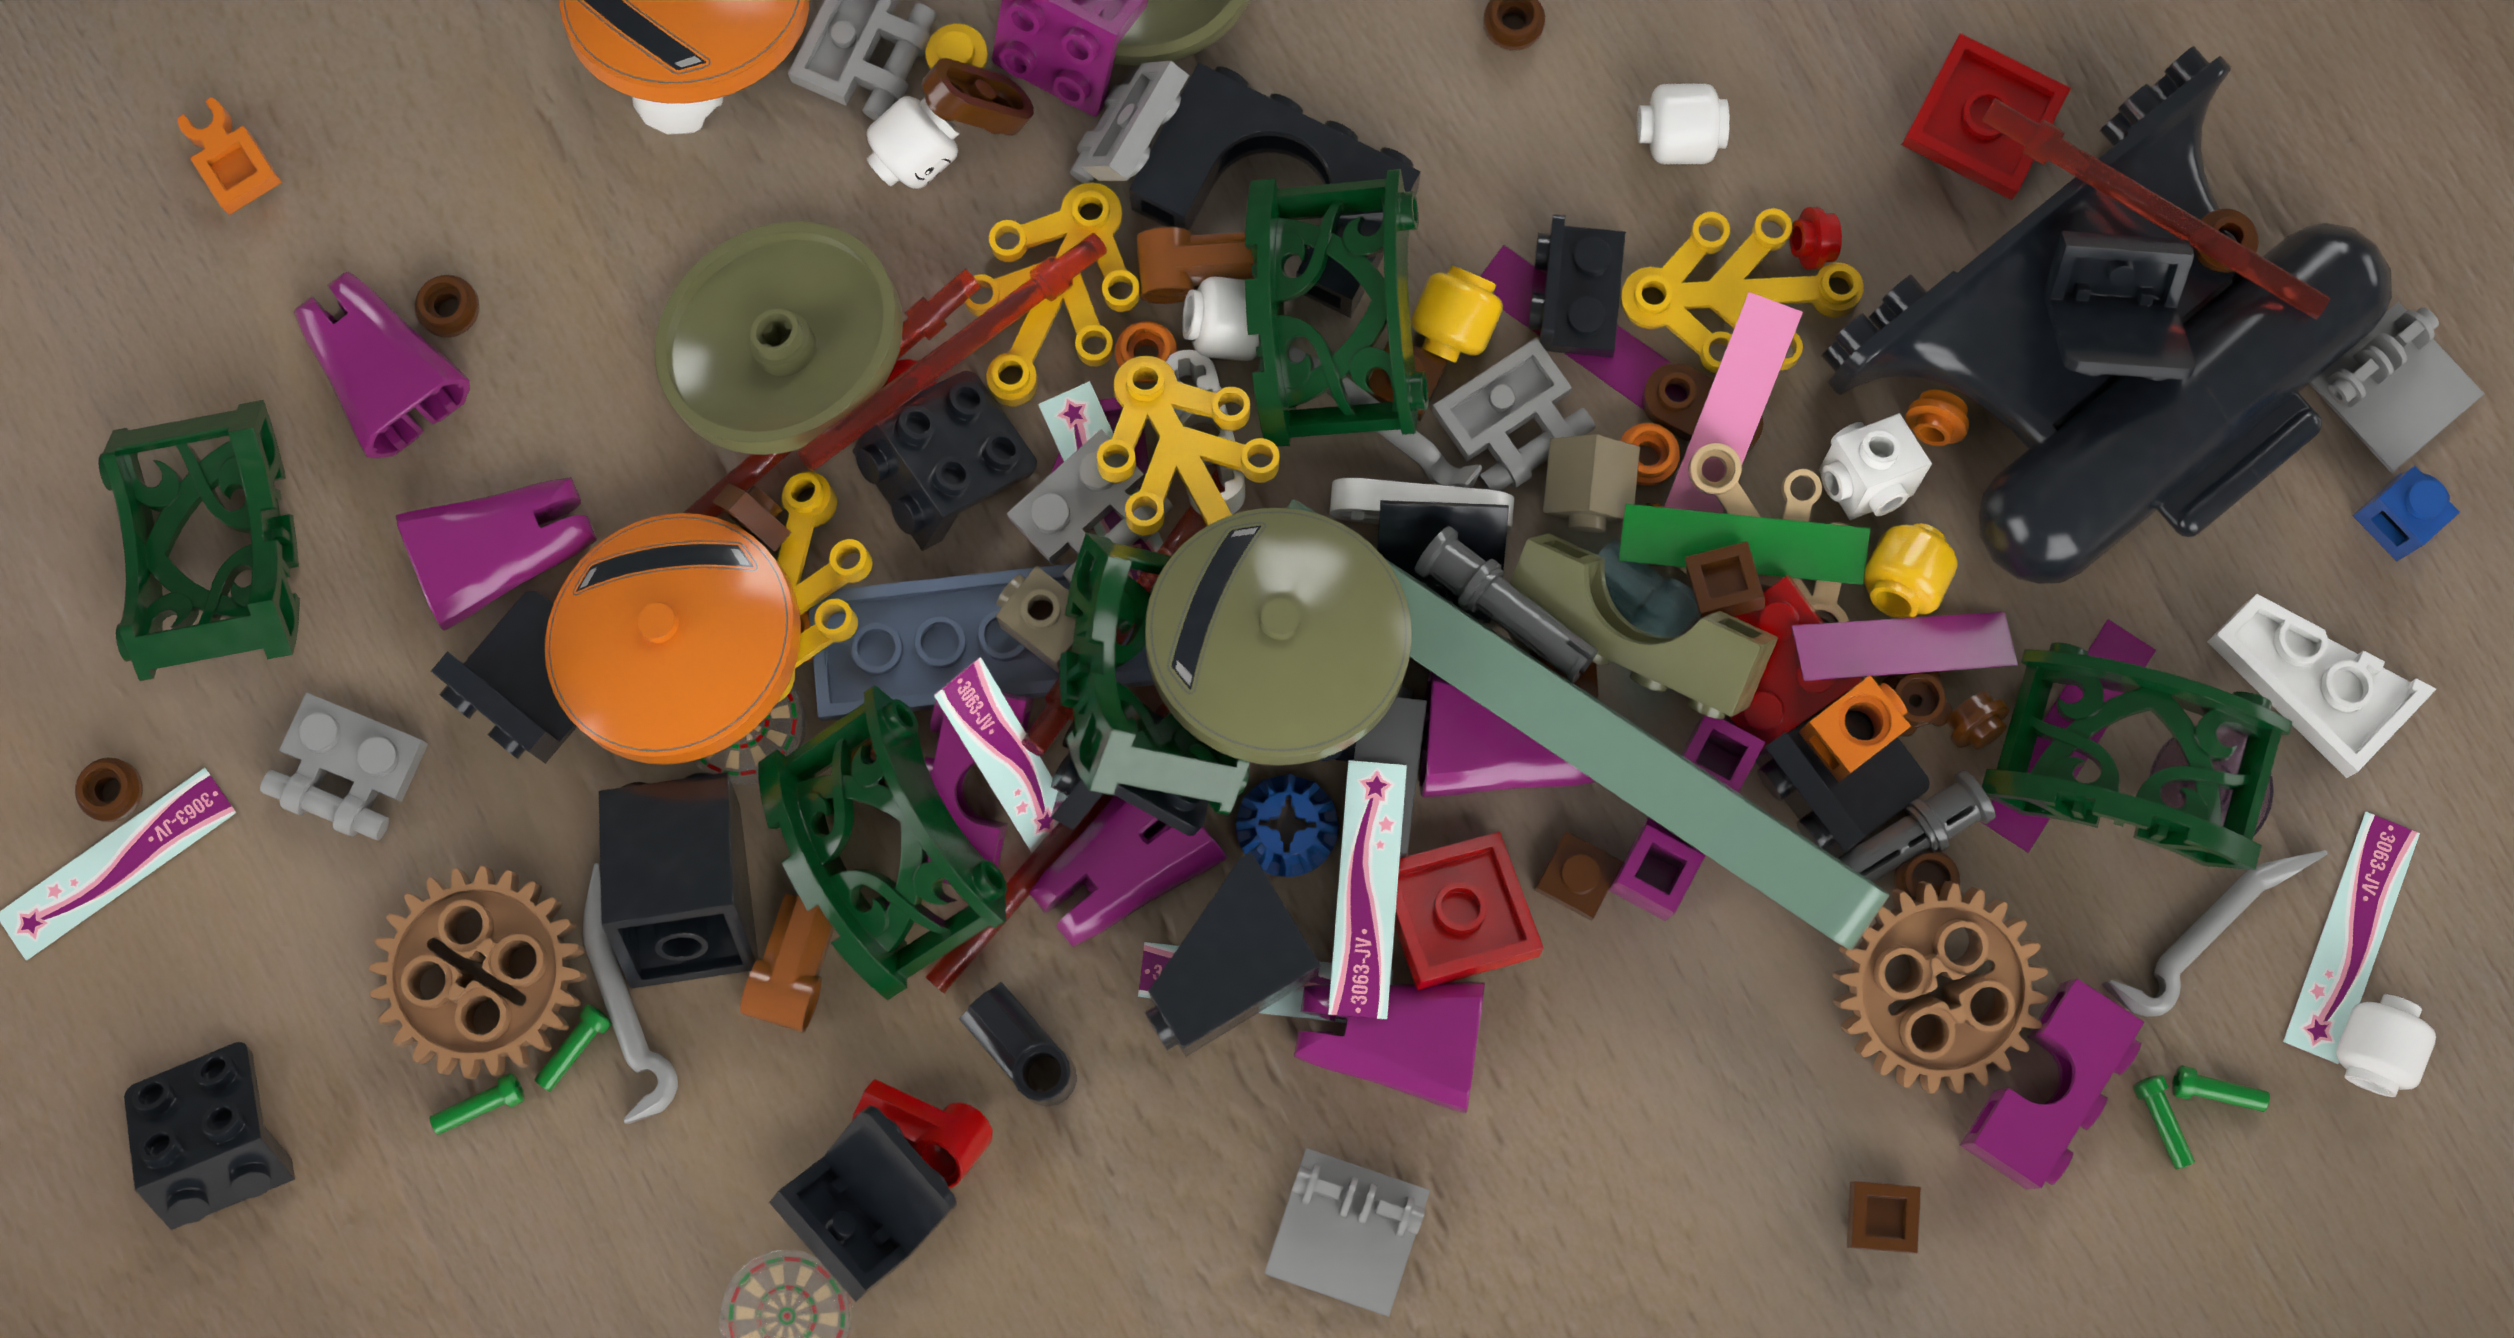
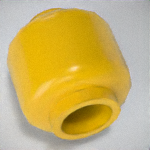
M1453 265L1450 266L1448 273L1437 272L1430 275L1410 321L1414 330L1426 337L1422 349L1456 363L1460 352L1472 356L1483 353L1503 310L1502 301L1493 294L1496 284Z
M1923 523L1893 526L1881 535L1865 567L1864 584L1867 592L1870 594L1872 603L1884 614L1896 619L1925 616L1940 606L1956 573L1958 561L1953 548L1947 543L1944 535L1938 529Z

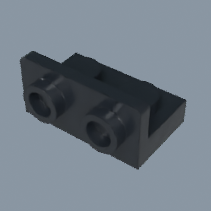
M1553 214L1550 233L1538 232L1534 270L1546 271L1544 293L1532 292L1528 329L1540 330L1539 342L1548 352L1613 358L1626 231L1565 226L1566 215Z

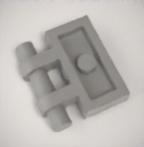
M824 0L788 72L790 80L794 84L845 106L848 105L857 85L866 88L872 93L863 109V113L871 119L877 120L894 103L905 96L909 87L905 80L917 56L922 57L926 53V46L931 37L929 31L937 17V13L926 5L916 3L906 21L892 15L899 0ZM881 37L895 44L883 69L868 63Z
M1172 61L1141 63L1138 70L1131 68L1122 84L1114 85L1104 100V105L1107 109L1094 131H1087L1077 146V151L1080 155L1071 168L1070 174L1082 183H1092L1094 178L1098 181H1125L1137 174L1149 158L1151 150L1148 145L1159 126L1166 123L1178 109L1181 102L1179 92L1189 75Z
M1537 338L1435 403L1431 411L1466 462L1488 448L1497 464L1481 473L1478 478L1484 489L1501 491L1510 484L1517 488L1532 478L1531 470L1548 460L1550 438L1582 436L1595 429L1593 419L1584 408H1580L1564 419L1554 406L1570 395L1572 387ZM1534 418L1543 433L1517 450L1507 435Z
M1102 429L1006 513L1013 524L1051 565L1070 548L1078 555L1085 533H1088L1112 510L1122 519L1104 536L1112 542L1132 546L1139 538L1146 542L1153 535H1138L1131 531L1126 523V502L1130 497L1129 495L1143 483L1145 478L1139 468L1136 466L1134 474L1128 480L1121 483L1106 481L1098 472V448L1102 443L1110 439ZM1113 454L1105 460V463L1110 467L1117 468L1125 465L1128 459L1123 455ZM1166 497L1163 504L1164 516L1174 508ZM1142 506L1136 509L1133 515L1140 520H1149L1156 515V511L1151 507ZM1076 562L1062 573L1070 584Z
M306 692L279 749L280 752L301 760L298 770L290 777L270 769L262 780L260 791L280 800L281 808L292 813L303 815L307 811L333 822V829L345 835L354 837L360 833L379 841L387 831L389 817L371 810L378 793L402 802L428 743ZM326 772L354 782L349 794L344 799L319 789Z

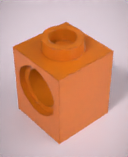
M1868 676L1808 722L1799 733L1835 779L1840 782L1910 728L1911 725L1903 717L1907 714V709L1898 694L1885 683L1878 686L1874 679ZM1860 711L1870 718L1874 728L1871 740L1856 739L1847 731L1845 726L1846 712Z

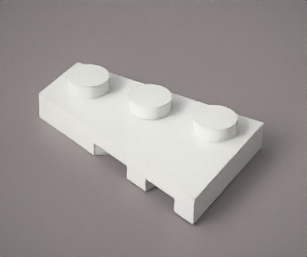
M2259 594L2249 599L2207 641L2263 697L2269 699L2272 702V706L2283 717L2291 720L2292 726L2346 778L2357 773L2436 690L2417 678L2409 682L2383 668L2385 661L2366 651L2357 654L2327 638L2326 630Z

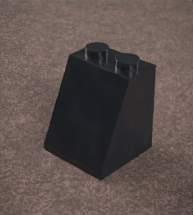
M728 772L717 774L694 773L683 779L655 783L632 782L621 788L599 791L601 925L630 988L751 971L754 963L759 958L741 809Z
M1252 852L1247 853L1237 861L1148 991L1155 1006L1146 1011L1145 1014L1167 1051L1178 1044L1185 1057L1319 975L1320 963Z

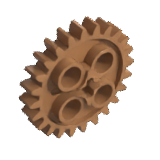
M479 866L474 883L470 882L465 871L458 868L452 869L451 888L448 889L439 880L432 877L426 879L430 897L424 901L407 892L404 898L411 910L408 917L404 918L390 913L386 916L388 922L397 930L394 939L382 937L375 938L374 944L379 948L389 952L387 961L369 965V971L386 976V984L371 991L370 997L377 1000L390 1001L391 1007L378 1018L379 1023L388 1026L401 1023L402 1027L392 1041L395 1046L404 1048L418 1041L412 1058L416 1063L426 1064L438 1053L436 1072L450 1075L459 1060L463 1077L469 1079H477L482 1061L485 1062L490 1074L497 1077L504 1076L505 1057L507 1056L517 1066L524 1068L529 1066V1055L526 1047L531 1044L540 1050L549 1052L552 1047L544 1033L548 1027L568 1031L570 1027L565 1019L558 1014L561 1006L579 1007L582 1002L574 995L566 992L569 983L586 980V974L569 968V960L585 953L584 947L578 944L565 943L563 940L577 927L575 922L570 919L555 922L552 920L562 906V903L554 897L546 899L537 905L543 887L540 884L531 880L517 893L519 875L510 870H506L497 885H495L492 869L486 866ZM477 911L483 921L482 931L473 942L462 944L457 937L459 920L465 914ZM438 939L462 957L482 963V968L487 973L526 996V1002L518 1006L493 987L473 981L474 977L471 973L432 951L430 948L431 942ZM531 945L537 955L535 968L528 976L516 979L510 970V959L518 948ZM440 966L446 976L444 989L437 997L426 1000L420 990L422 976L428 969ZM494 1000L500 1010V1019L497 1026L491 1032L481 1035L476 1031L473 1024L474 1013L483 1002Z
M1921 881L1917 885L1916 901H1913L1905 891L1894 889L1892 890V898L1895 909L1889 911L1885 907H1881L1875 916L1876 923L1872 928L1868 927L1861 937L1862 942L1859 947H1854L1853 950H1850L1840 945L1839 951L1845 957L1851 959L1853 963L1851 969L1833 972V978L1850 985V992L1833 999L1834 1005L1841 1009L1853 1010L1854 1015L1846 1019L1840 1027L1842 1031L1849 1035L1864 1033L1863 1037L1857 1042L1854 1051L1863 1058L1879 1051L1874 1061L1873 1069L1885 1076L1898 1065L1896 1082L1908 1089L1915 1082L1919 1074L1922 1089L1930 1094H1936L1942 1077H1944L1949 1089L1957 1094L1963 1093L1965 1074H1969L1975 1082L1983 1086L1988 1085L1986 1065L1992 1063L2000 1069L2009 1072L2011 1065L2004 1052L2010 1046L2026 1053L2030 1049L2026 1041L2019 1035L2022 1027L2041 1029L2042 1023L2030 1015L2028 1011L2030 1005L2048 1002V996L2033 990L2031 982L2048 975V970L2037 965L2028 964L2027 961L2028 958L2041 949V946L2032 940H2017L2027 926L2025 920L2014 917L2002 922L2008 908L2006 902L1994 899L1983 908L1985 901L1984 890L1971 886L1961 900L1959 884L1945 881L1939 898H1937L1932 885ZM1964 927L1969 937L1968 949L1963 956L1950 961L1945 954V940L1949 933L1957 928ZM1905 954L1910 962V974L1906 981L1899 986L1890 987L1885 978L1886 966L1895 956ZM1990 960L1992 962V968L1989 971L1980 975L1967 976L1968 973L1980 967L1984 961ZM1938 974L1953 980L1943 986L1945 997L1942 1000L1927 994L1938 987L1936 980ZM1990 987L1995 998L1994 1007L1985 1017L1975 1019L1970 1009L1971 1000L1976 992L1982 988ZM1914 998V1000L1899 1008L1896 1013L1890 1014L1888 1012V1007L1891 1003L1900 999ZM1932 1014L1936 1022L1934 1036L1926 1044L1914 1045L1911 1038L1913 1024L1922 1015Z

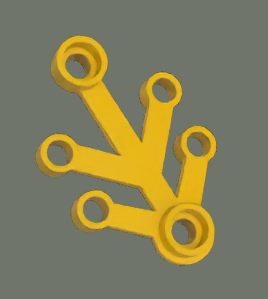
M1099 183L1080 184L1066 194L1061 209L1058 212L1021 225L1013 220H1003L996 223L990 230L989 243L994 256L1003 262L1019 260L1024 256L1027 248L1063 237L1065 239L1056 257L996 279L984 274L974 275L963 285L962 297L964 304L970 313L979 317L993 314L1004 303L1038 292L1010 351L995 357L987 369L986 379L989 390L994 399L1005 406L1016 407L1023 405L1035 395L1038 388V377L1033 363L1063 301L1077 334L1075 346L1079 359L1084 364L1093 367L1104 365L1111 359L1114 352L1112 336L1105 327L1099 324L1079 271L1089 247H1091L1104 277L1102 294L1106 305L1114 311L1126 312L1134 308L1139 301V282L1134 274L1126 270L1113 237L1122 222L1121 203L1117 195L1107 186ZM1093 203L1099 205L1103 210L1101 215L1094 220H1086L1079 214L1080 210L1086 204ZM1005 233L1016 234L1020 238L1018 245L1009 250L1000 248L997 245V241L1001 235ZM1118 282H1125L1132 287L1133 291L1129 297L1120 300L1110 295V288ZM979 287H986L992 290L993 296L985 304H976L970 300L972 292ZM1090 337H1100L1106 342V347L1101 353L1093 355L1083 349L1084 342ZM1010 366L1018 367L1023 372L1020 381L1012 385L1005 384L1000 380L1001 372Z
M1776 208L1766 209L1758 215L1752 227V234L1709 281L1683 283L1706 254L1717 253L1724 247L1730 234L1729 223L1723 215L1717 212H1705L1694 221L1688 240L1662 268L1644 267L1636 270L1626 279L1621 291L1620 301L1623 312L1631 322L1646 329L1667 327L1700 355L1701 363L1708 371L1717 374L1721 362L1711 357L1709 347L1714 344H1722L1727 347L1732 334L1723 331L1712 334L1686 309L1710 308L1731 327L1735 328L1747 295L1751 292L1780 304L1812 303L1821 314L1837 318L1843 317L1854 310L1863 295L1864 284L1859 272L1845 263L1828 264L1819 271L1817 276L1745 279L1770 251L1783 247L1791 234L1792 222L1790 217L1784 211ZM1768 221L1777 223L1781 227L1782 236L1778 238L1766 236L1761 229V224ZM1703 225H1713L1719 230L1721 237L1716 241H1707L1700 235L1699 228ZM1834 277L1844 279L1849 285V293L1844 295L1834 293L1829 287V280ZM1648 287L1657 288L1662 292L1664 301L1656 305L1649 304L1643 299L1642 291ZM1796 332L1790 343L1793 356L1784 358L1780 370H1787L1793 367L1802 354L1803 343Z
M1153 356L1132 358L1118 369L1114 378V394L1123 410L1112 439L1105 441L1098 448L1097 468L1099 474L1106 481L1112 483L1124 482L1134 474L1136 468L1134 449L1147 419H1149L1159 437L1139 492L1131 495L1125 505L1126 523L1131 531L1138 535H1151L1162 527L1164 523L1163 504L1176 470L1207 526L1232 515L1202 460L1243 472L1247 479L1257 483L1267 482L1276 476L1279 470L1280 455L1277 446L1270 440L1256 438L1246 444H1241L1184 427L1174 409L1213 418L1215 424L1223 430H1239L1247 424L1250 418V399L1242 389L1225 387L1214 393L1177 382L1171 366L1162 359ZM1140 379H1153L1157 382L1153 388L1148 390L1139 389L1134 385ZM1231 402L1240 405L1242 411L1236 415H1226L1220 410V407L1225 403ZM1113 454H1120L1128 459L1125 465L1117 468L1110 467L1105 463V460ZM1264 454L1271 459V463L1265 467H1256L1249 462V459L1253 455ZM1142 506L1151 507L1156 511V515L1149 520H1140L1133 513Z
M802 472L794 475L788 480L782 491V504L789 514L786 528L792 533L781 544L777 562L791 582L800 615L848 582L855 583L866 578L872 569L873 563L871 555L862 543L854 539H845L838 542L832 548L829 556L830 563L800 583L813 529L825 524L833 517L838 502L837 495L828 481L822 475L815 472ZM810 487L815 488L814 494L809 500L805 502L797 501V497L802 491ZM852 553L860 554V560L856 566L850 569L842 568V562L847 555ZM829 599L818 607L815 613V624L801 633L795 668L833 642L846 641L855 634L858 627V618L845 601ZM839 612L846 613L845 621L840 627L835 629L827 628V622L833 614ZM795 668L778 702L782 701L790 693L795 680Z

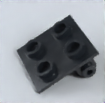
M1380 500L1377 551L1385 559L1458 606L1459 597L1432 576L1429 575L1423 578L1415 572L1419 558L1431 541L1444 528L1451 526L1459 532L1457 540L1486 562L1494 559L1501 565V569L1504 571L1509 505ZM1479 609L1475 612L1465 611L1474 618L1483 620V623L1490 624L1492 620Z

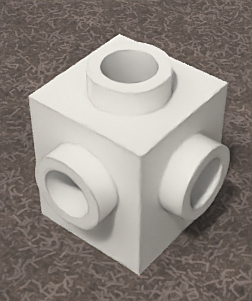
M1898 413L1867 426L1862 422H1857L1840 430L1831 439V447L1819 468V472L1821 473L1822 483L1828 496L1832 500L1839 502L1849 520H1853L1871 512H1874L1876 516H1882L1899 508L1909 497L1914 496L1932 463L1901 414Z

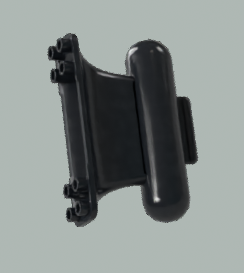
M2192 46L2178 57L2164 71L2166 75L2152 87L2147 83L2131 95L2118 108L2119 113L2101 128L2100 132L2113 145L2111 149L1959 272L1952 271L1928 292L1912 274L1903 279L1882 298L1884 303L1868 318L1862 313L1844 327L1834 337L1836 342L1821 355L1835 371L1828 384L1837 394L1841 395L1861 384L1878 378L1894 376L1925 378L1946 385L1970 397L1990 411L2026 445L2028 450L2000 472L1984 491L1979 510L1980 537L1993 562L2016 579L2038 584L2062 583L2082 573L2156 510L2173 527L2175 532L2181 536L2193 537L2202 532L2317 436L2321 430L2322 420L2319 414L2299 394V391L2372 332L2385 315L2391 301V268L2378 246L2353 227L2322 223L2305 227L2287 236L2261 259L2256 261L2253 258L2246 266L2234 272L2224 273L2208 269L2200 263L2194 252V258L2177 306L2196 362L2190 378H2168L2156 381L2140 376L2112 374L2088 376L2071 371L2064 366L2043 296L2061 232L2071 231L2189 240L2193 249L2192 236L2196 225L2205 215L2219 209L2204 172L2201 153L2202 125L2208 105L2220 84L2231 71V67L2222 56L2209 63L2195 46ZM2225 230L2218 231V237L2222 244L2227 247H2236L2237 241L2231 233Z

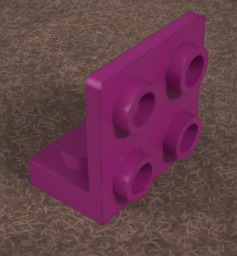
M1002 0L992 62L1012 76L1021 78L1056 96L1067 105L1074 106L1095 117L1104 108V100L1107 95L1117 45L1146 9L1148 0Z

